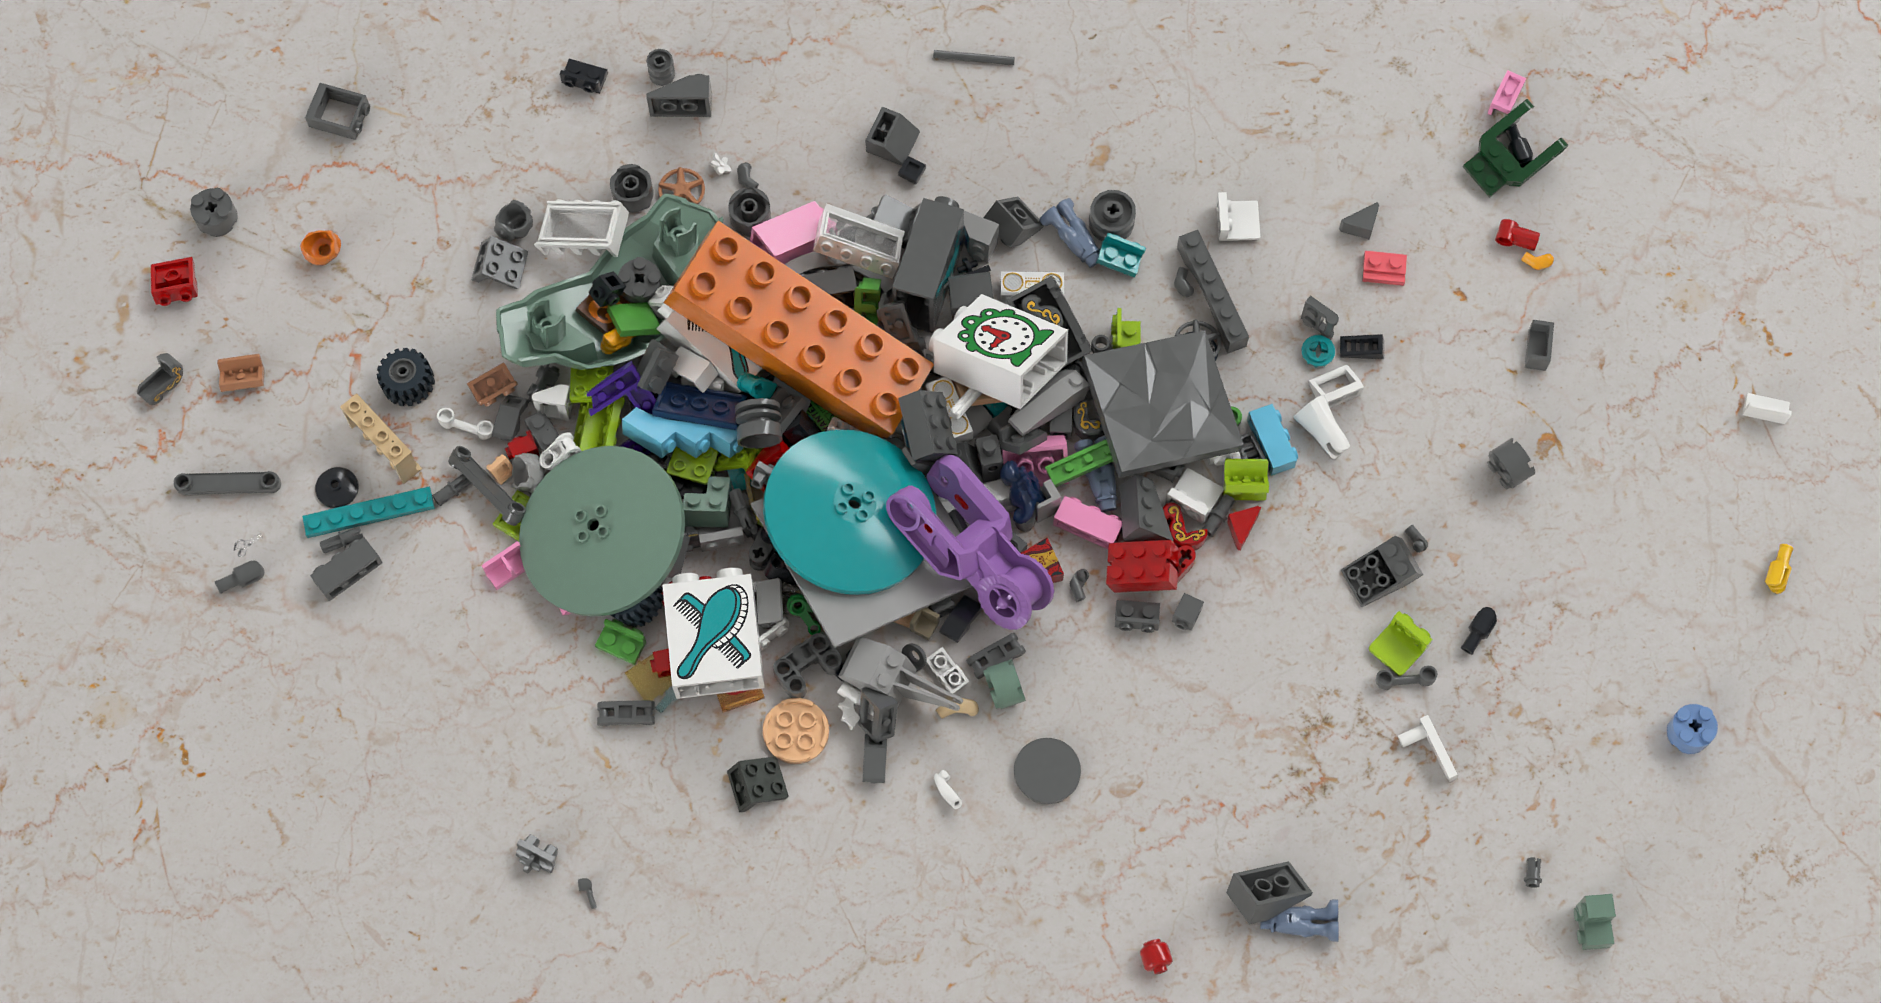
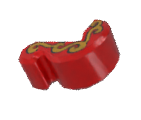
M1174 502L1164 505L1163 511L1176 546L1180 548L1187 545L1194 550L1201 548L1206 542L1208 529L1186 533L1180 505Z

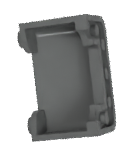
M1053 276L1007 299L1009 306L1018 309V302L1028 295H1035L1041 298L1039 306L1050 305L1057 308L1063 318L1062 327L1068 330L1066 365L1092 352L1091 345Z

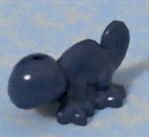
M1007 461L1000 470V478L1006 486H1011L1009 500L1013 506L1018 507L1014 512L1013 520L1017 524H1023L1033 516L1035 503L1045 501L1046 497L1040 489L1039 480L1032 471L1027 473L1024 466H1021L1019 469L1015 461Z

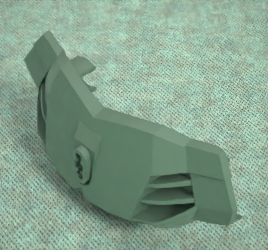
M672 194L662 195L646 215L625 228L618 257H613L606 250L589 272L536 289L524 299L496 309V325L500 338L502 357L522 367L556 363L584 370L616 365L643 355L652 339L660 342L665 336L661 333L635 336L631 339V343L628 346L612 354H605L600 348L604 334L575 311L576 308L589 295L588 291L592 287V282L595 278L612 271L618 276L622 266L637 257H643L656 265L661 276V286H674L707 233L717 221L723 223V216L718 219L711 209L689 202L685 198ZM654 313L657 321L661 324L665 318H658Z

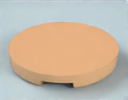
M803 698L785 699L772 708L765 717L763 723L764 742L770 753L783 762L801 764L811 761L824 750L828 742L829 723L827 717L810 700Z

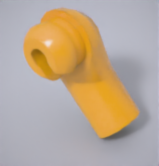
M1526 252L1521 260L1535 270H1541L1550 267L1554 262V257L1551 254L1535 257Z

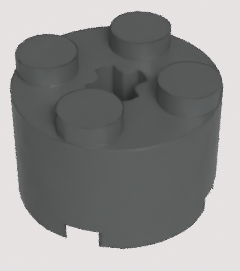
M623 165L610 178L613 200L621 202L629 212H639L650 207L654 196L651 177L639 165Z
M221 188L205 189L191 198L190 212L201 232L213 237L226 235L233 229L232 226L237 222L238 213L229 195Z
M742 188L731 196L728 207L732 227L740 234L750 237L753 226L772 219L769 199L760 189Z
M637 257L628 261L619 271L618 277L626 286L621 296L630 303L649 302L656 294V290L661 287V276L658 268L651 261L643 257Z
M1513 438L1489 452L1488 457L1490 461L1487 464L1493 473L1497 471L1501 476L1499 480L1506 490L1516 487L1535 475L1534 466L1530 468L1528 462L1531 461L1528 454L1517 441L1513 443Z

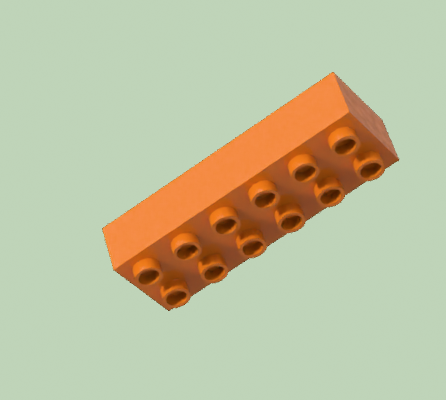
M717 221L707 233L663 302L837 418L862 432L880 438L885 437L887 439L891 436L903 418L898 398L918 391L934 366L932 362L720 221Z

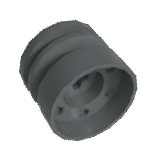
M763 398L750 399L740 402L735 406L736 423L739 424L736 428L738 445L757 449L772 447L783 441L782 426L778 423L781 420V414L779 413L780 403L778 401Z

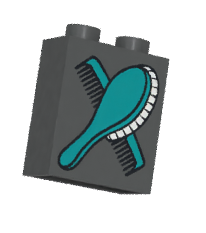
M938 196L935 198V201L923 198L892 286L893 302L904 300L912 327L934 333L949 289L948 277L954 275L964 243V209L959 208V204L949 197Z

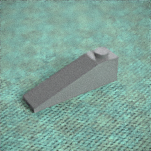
M1061 369L1021 409H1017L1008 422L1021 436H1024L1077 405L1080 401H1083L1089 389V383L1076 370Z

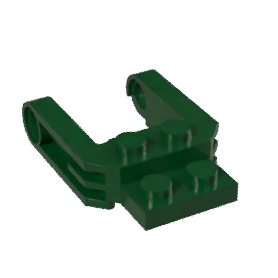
M1528 99L1519 104L1481 135L1478 147L1479 152L1463 165L1466 172L1489 198L1505 185L1520 187L1569 146L1561 137L1524 168L1520 167L1519 162L1497 139L1518 123L1525 113L1530 109H1534L1535 106Z

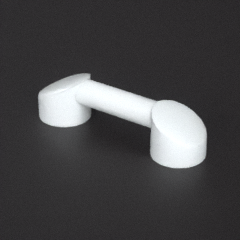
M442 408L437 413L439 424L446 429L455 427L478 435L480 440H487L492 437L494 425L490 421H481L476 426L455 419L454 412L450 408Z

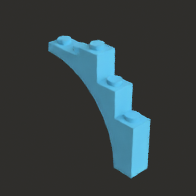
M637 407L622 419L623 435L661 458L671 453L676 446L694 458L705 453L709 447L714 448L728 458H731L743 449L737 442V430L664 419L653 416Z

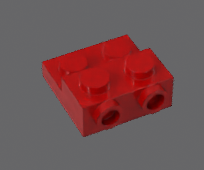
M193 257L151 264V294L156 305L168 306L174 301L189 302L192 298L198 297Z

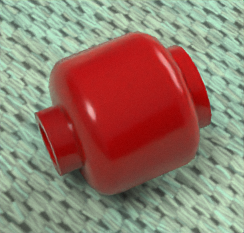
M1160 939L1145 942L1143 944L1144 947L1140 950L1145 970L1154 971L1155 975L1168 971L1167 967L1173 962L1168 944L1161 942Z

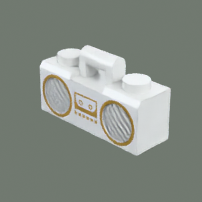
M1001 272L1000 302L1008 305L1007 299L1050 276L1055 278L1064 295V272Z
M943 377L925 385V391L943 392L947 401L946 407L949 416L950 409L959 400L951 379ZM966 413L958 420L950 417L952 422L951 428L956 442L972 440L973 430Z

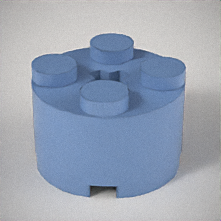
M1689 704L1680 708L1667 725V737L1670 743L1686 754H1696L1704 750L1714 740L1718 731L1717 720L1712 710L1698 704Z

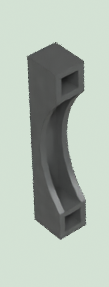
M1199 230L1179 236L1177 249L1185 265L1192 272L1204 293L1227 354L1247 347L1249 335Z

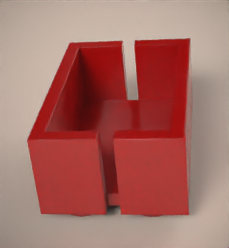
M1172 540L1109 543L1108 563L1111 566H1107L1106 585L1114 593L1177 590L1178 571L1174 567H1178L1179 548Z

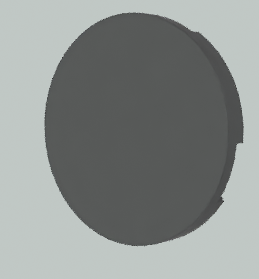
M1055 738L1036 739L1025 745L1016 758L1014 765L1016 784L1030 800L1036 803H1059L1076 790L1080 781L1081 765L1075 751L1061 740Z

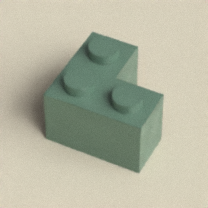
M709 477L706 494L685 493L683 501L685 526L728 527L732 503L729 492L732 491L730 477Z
M1613 894L1584 896L1576 905V908H1574V919L1579 923L1577 939L1578 943L1582 944L1583 950L1610 948L1615 944L1611 920L1616 917Z

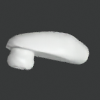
M941 770L939 774L935 773L934 781L942 797L954 809L960 808L962 800L946 783L950 779V775L945 770Z

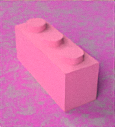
M1064 496L1053 521L1054 526L1108 549L1109 543L1117 542L1123 530L1122 521L1118 516L1113 514L1107 515L1096 506L1082 504L1075 497L1069 498Z

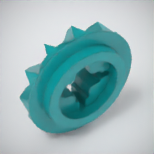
M1322 335L1310 336L1304 341L1301 348L1302 358L1307 361V364L1314 365L1316 368L1318 366L1325 367L1332 362L1335 356L1333 342ZM1318 345H1320V351L1324 353H1321L1317 358L1316 352L1312 351H1315Z

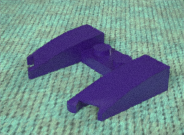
M632 361L619 368L587 392V397L592 396L593 408H589L590 416L625 394L635 408L637 407L653 415L652 410L657 399L651 391L644 390L638 386L641 375ZM630 438L619 446L636 450L645 455L651 453V451Z

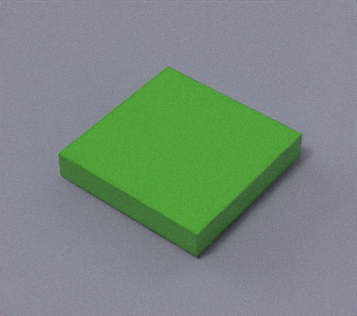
M648 302L608 305L607 312L620 337L660 334L656 329L660 324Z

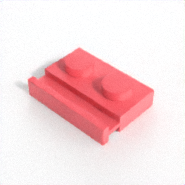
M1365 251L1362 281L1404 286L1407 255Z

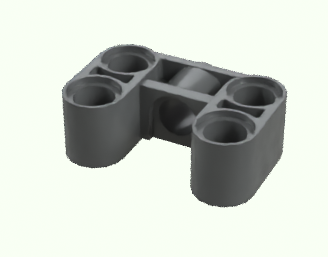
M814 634L803 643L792 648L774 663V676L790 698H803L806 695V682L801 672L813 663H819L829 675H835L834 673L842 666L840 653L834 648L825 634ZM817 642H823L825 647L816 649L814 645ZM836 659L838 663L835 666H829L827 661ZM781 667H787L790 669L789 672L786 674H780L778 672V670ZM800 684L802 688L799 691H792L791 686Z

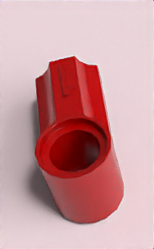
M1503 219L1500 222L1495 241L1502 246L1510 247L1516 245L1535 251L1540 233L1519 227V224L1513 220Z

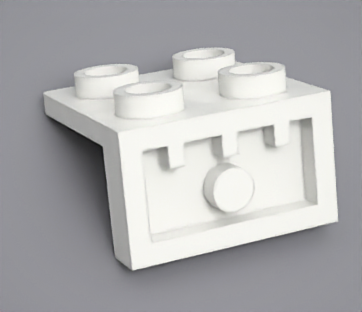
M1218 192L1216 212L1219 241L1259 240L1261 236L1258 201L1227 200V192Z
M1187 468L1175 488H1171L1167 494L1166 504L1174 502L1180 505L1182 513L1203 524L1223 493L1224 488Z

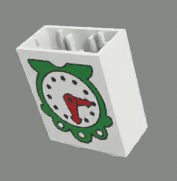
M983 294L968 307H960L955 314L954 320L945 329L938 328L933 333L929 342V350L934 353V373L1018 409H1021L1067 364V329Z

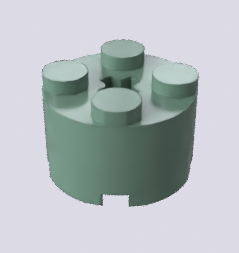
M1012 659L989 666L987 670L983 671L989 689L994 688L990 693L996 709H1004L1026 701Z

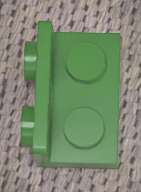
M605 619V627L595 647L635 665L647 643L643 635L644 633L636 628L630 630L616 619H612V621Z

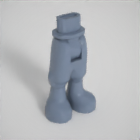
M1064 199L1056 207L1053 206L1040 217L1039 221L1044 226L1052 224L1058 230L1060 239L1065 242L1068 248L1081 259L1082 263L1086 262L1089 268L1097 265L1096 260L1100 249L1096 246L1083 220L1076 216L1073 210L1074 203L1072 199ZM1060 215L1064 216L1067 219L1070 226L1065 224L1064 220Z
M1103 436L1096 439L1094 444L1105 440L1106 437ZM1084 439L1074 444L1076 453L1092 446L1093 441ZM1112 462L1085 474L1096 499L1095 503L1099 504L1101 512L1117 509L1116 500L1118 498L1116 495L1115 468Z
M1338 899L1330 900L1325 908L1314 909L1306 905L1291 907L1275 917L1261 922V929H1271V932L1276 931L1284 934L1301 935L1305 938L1320 935L1327 937L1332 942H1338ZM1324 920L1330 922L1326 924H1315L1311 921Z

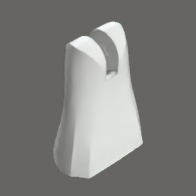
M1320 395L1310 401L1293 416L1318 441L1332 459H1336L1350 447L1346 436L1333 417L1325 395Z

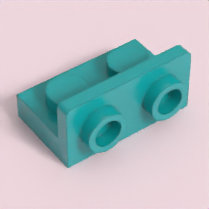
M1107 233L1101 243L1096 263L1135 278L1146 247L1141 246L1137 242L1123 239L1119 235Z

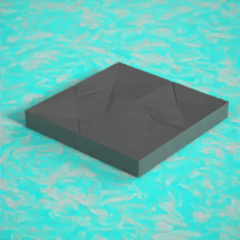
M1205 330L1084 355L1081 363L1119 478L1240 452L1244 444Z

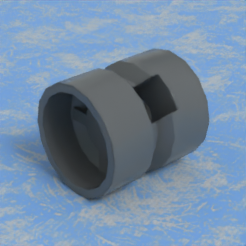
M665 49L651 51L646 60L650 80L659 86L671 83L675 78L672 55Z

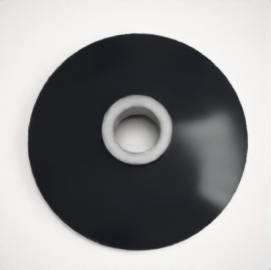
M334 467L324 471L317 479L315 485V492L319 501L330 508L347 506L355 499L359 489L358 480L354 473L343 467ZM338 482L339 485L337 487H332L333 483Z

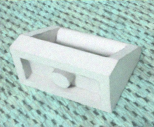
M1347 364L1308 381L1315 397L1325 395L1330 408L1360 396L1364 388L1360 379ZM1344 374L1350 382L1349 385L1327 394L1318 386Z
M560 384L532 394L536 412L545 413L548 418L570 421L574 403L570 402L569 385Z

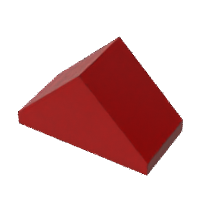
M1255 506L1228 515L1227 524L1236 549L1241 551L1260 514L1261 507Z

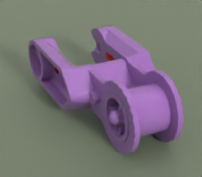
M944 455L935 462L928 472V483L939 497L948 499L970 526L955 537L931 510L930 502L925 494L914 486L902 488L888 498L886 502L888 515L896 527L939 575L956 580L966 578L977 590L981 607L990 620L1009 630L1022 628L1030 620L1032 610H1041L1051 603L1054 597V584L1051 576L1041 563L1029 555L1021 554L1010 542L1013 534L1009 513L960 458L954 455Z

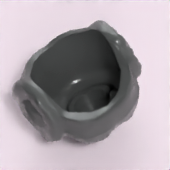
M512 200L509 204L502 207L497 214L494 232L507 241H512L514 238H524L533 227L531 209L523 202Z

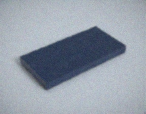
M666 382L661 395L658 394L652 413L656 417L737 430L736 428L739 424L736 423L735 406L740 402L746 401L747 395L706 389L705 392H701L694 386Z

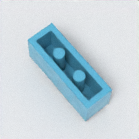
M1273 404L1250 411L1247 416V422L1268 460L1270 475L1272 476L1295 468L1298 453L1295 447L1290 445V435L1286 428L1283 429L1279 410H1275Z

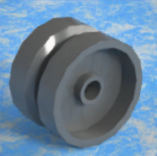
M1106 190L1099 193L1093 199L1090 206L1089 228L1098 240L1103 241L1107 233L1119 235L1123 239L1131 235L1136 217V206L1132 198L1119 190Z

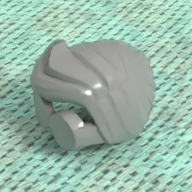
M530 453L515 455L512 462V488L521 491L526 490L529 493L534 492L537 485L545 477V468L540 465V457L538 455Z

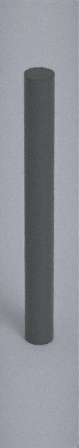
M934 50L933 58L1007 65H1014L1015 57L942 50Z

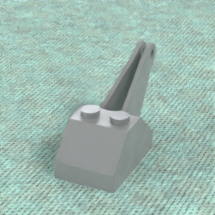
M863 637L856 639L838 676L860 690L867 687L893 697L898 702V707L903 697L946 707L955 711H959L960 706L958 704L963 703L961 697L915 674L917 669L904 654L888 645ZM912 683L936 695L909 687V684Z

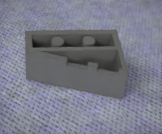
M1135 474L1120 485L1123 539L1129 542L1173 541L1153 480Z

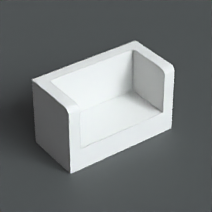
M680 346L675 352L679 358L671 375L675 378L681 375L694 382L699 391L705 392L719 373L710 361Z

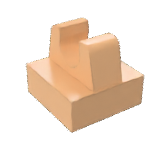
M503 454L497 456L491 465H487V470L500 485L512 476L513 468L511 462Z

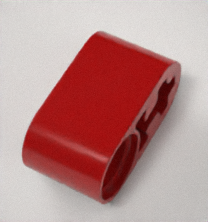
M1187 545L1179 548L1178 567H1174L1178 571L1177 584L1189 572L1195 562L1196 552ZM1186 556L1189 557V559L1186 558L1180 565L1181 558H1185Z

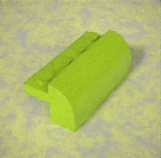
M624 395L592 416L589 414V408H593L592 402L580 403L573 441L576 446L580 447L581 451L595 447L616 445L617 438L615 436L621 423L619 416L625 403Z

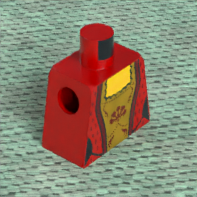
M1048 537L1021 553L1029 555L1047 569L1053 583L1063 581L1064 572Z

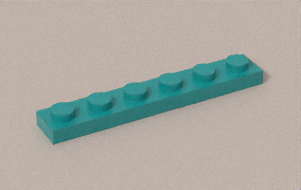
M429 486L303 515L302 517L306 537L312 538L435 509L432 490Z

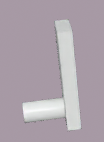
M1428 715L1420 718V726L1398 735L1403 748L1427 737L1448 781L1451 782L1457 779V772Z

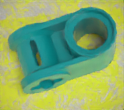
M748 372L742 373L737 381L739 390L750 394L756 399H770L778 384L766 378L758 377Z

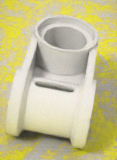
M563 433L558 436L540 455V465L543 468L552 470L565 459L581 452L580 447L576 446L573 441V435L571 433Z

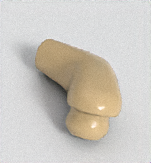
M962 698L963 703L958 704L960 706L959 711L939 706L935 711L943 719L954 713L976 716L979 708L976 701Z

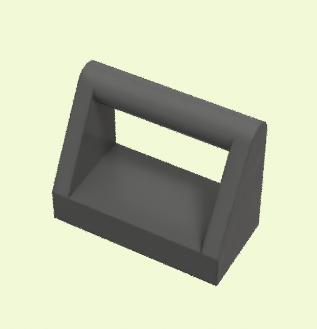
M867 687L862 688L858 725L875 743L895 735L898 702L886 694ZM869 703L874 707L873 721L867 719Z

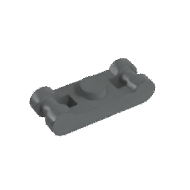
M1015 633L1007 635L966 660L968 665L972 666L975 670L974 674L977 679L985 676L983 671L987 670V667L1010 659L1013 660L1025 654L1026 650L1023 645L1020 646L1018 643V637ZM1010 645L1013 650L1008 652L1005 646ZM985 658L988 664L982 667L979 661Z
M651 700L598 702L597 710L599 711V717H597V725L655 724V717L653 716L655 702ZM637 709H643L644 715L637 716ZM614 710V716H608V711Z

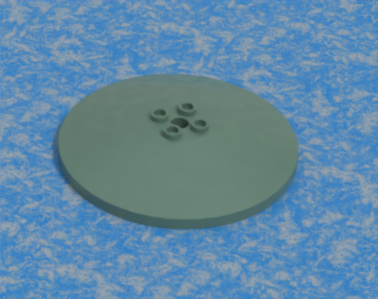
M601 446L570 456L555 466L541 480L526 505L519 534L520 555L524 570L532 585L545 599L560 609L573 614L606 616L635 606L650 596L666 579L682 547L685 514L680 493L674 481L663 467L650 457L636 450L619 446ZM594 521H598V528L594 531H591V524Z

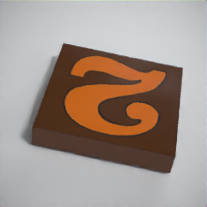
M590 294L576 308L575 311L603 334L615 329L607 312L608 306L600 308ZM620 295V300L616 304H630V302Z

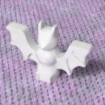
M844 681L837 693L844 697L845 701L839 703L838 707L843 712L841 721L846 722L850 730H852L860 720L854 706H860L861 690ZM869 703L868 713L873 716L874 707Z

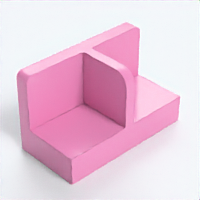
M1507 70L1487 114L1492 115L1494 109L1506 114L1510 113L1526 78Z
M518 541L482 565L484 573L496 590L525 572L520 555L521 545Z

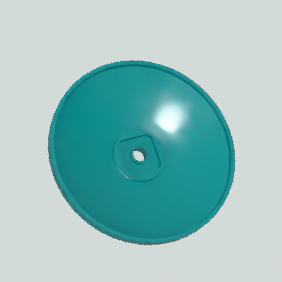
M830 430L811 435L799 441L778 460L765 488L763 514L766 529L773 546L794 572L823 589L842 594L861 595L880 592L901 583L924 560V557L890 519L886 509L888 498L902 488L914 486L925 494L930 502L931 510L935 514L936 506L932 490L924 474L910 464L902 450L897 446L866 432ZM849 501H857L860 507L857 509L850 507Z

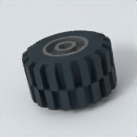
M398 348L394 350L395 353L393 354L389 352L386 354L387 358H382L380 361L382 366L378 365L377 368L378 383L385 396L394 404L398 402L399 406H404L405 404L413 406L414 402H417V404L421 403V399H426L428 397L427 393L433 390L432 385H435L434 373L428 360L421 352L418 353L413 348L411 351L408 348H403V351H400Z
M659 586L650 596L635 606L611 616L628 626H645V622L650 623L653 621L652 618L654 616L657 617L659 614L657 611L662 609L661 601L664 600V596L661 593L663 592V587Z

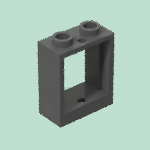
M319 83L305 119L311 128L355 140L357 134L362 131L364 117L370 112V104L366 95ZM329 99L358 106L350 127L321 119Z

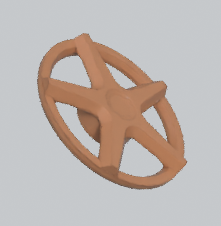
M678 167L666 173L659 182L658 191L660 197L663 195L662 189L673 191L675 196L686 198L689 202L699 204L705 194L703 178L691 169ZM677 173V183H664L667 178ZM684 173L692 174L698 180L685 182ZM701 185V195L696 200L690 190Z

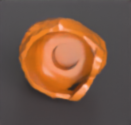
M318 230L309 232L301 242L300 247L302 254L308 262L323 266L338 256L341 240L331 230Z

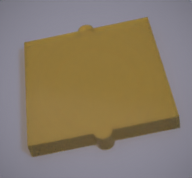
M653 654L643 661L639 660L637 665L625 672V675L643 700H653L659 695L662 696L663 692L672 687L670 673L665 674V677L658 678L657 672H652L650 660L654 659Z

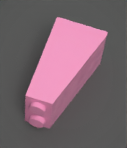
M813 201L753 226L750 242L783 264L801 255L815 252L813 248L818 222L824 209ZM828 218L826 233L833 229L837 236L836 224Z

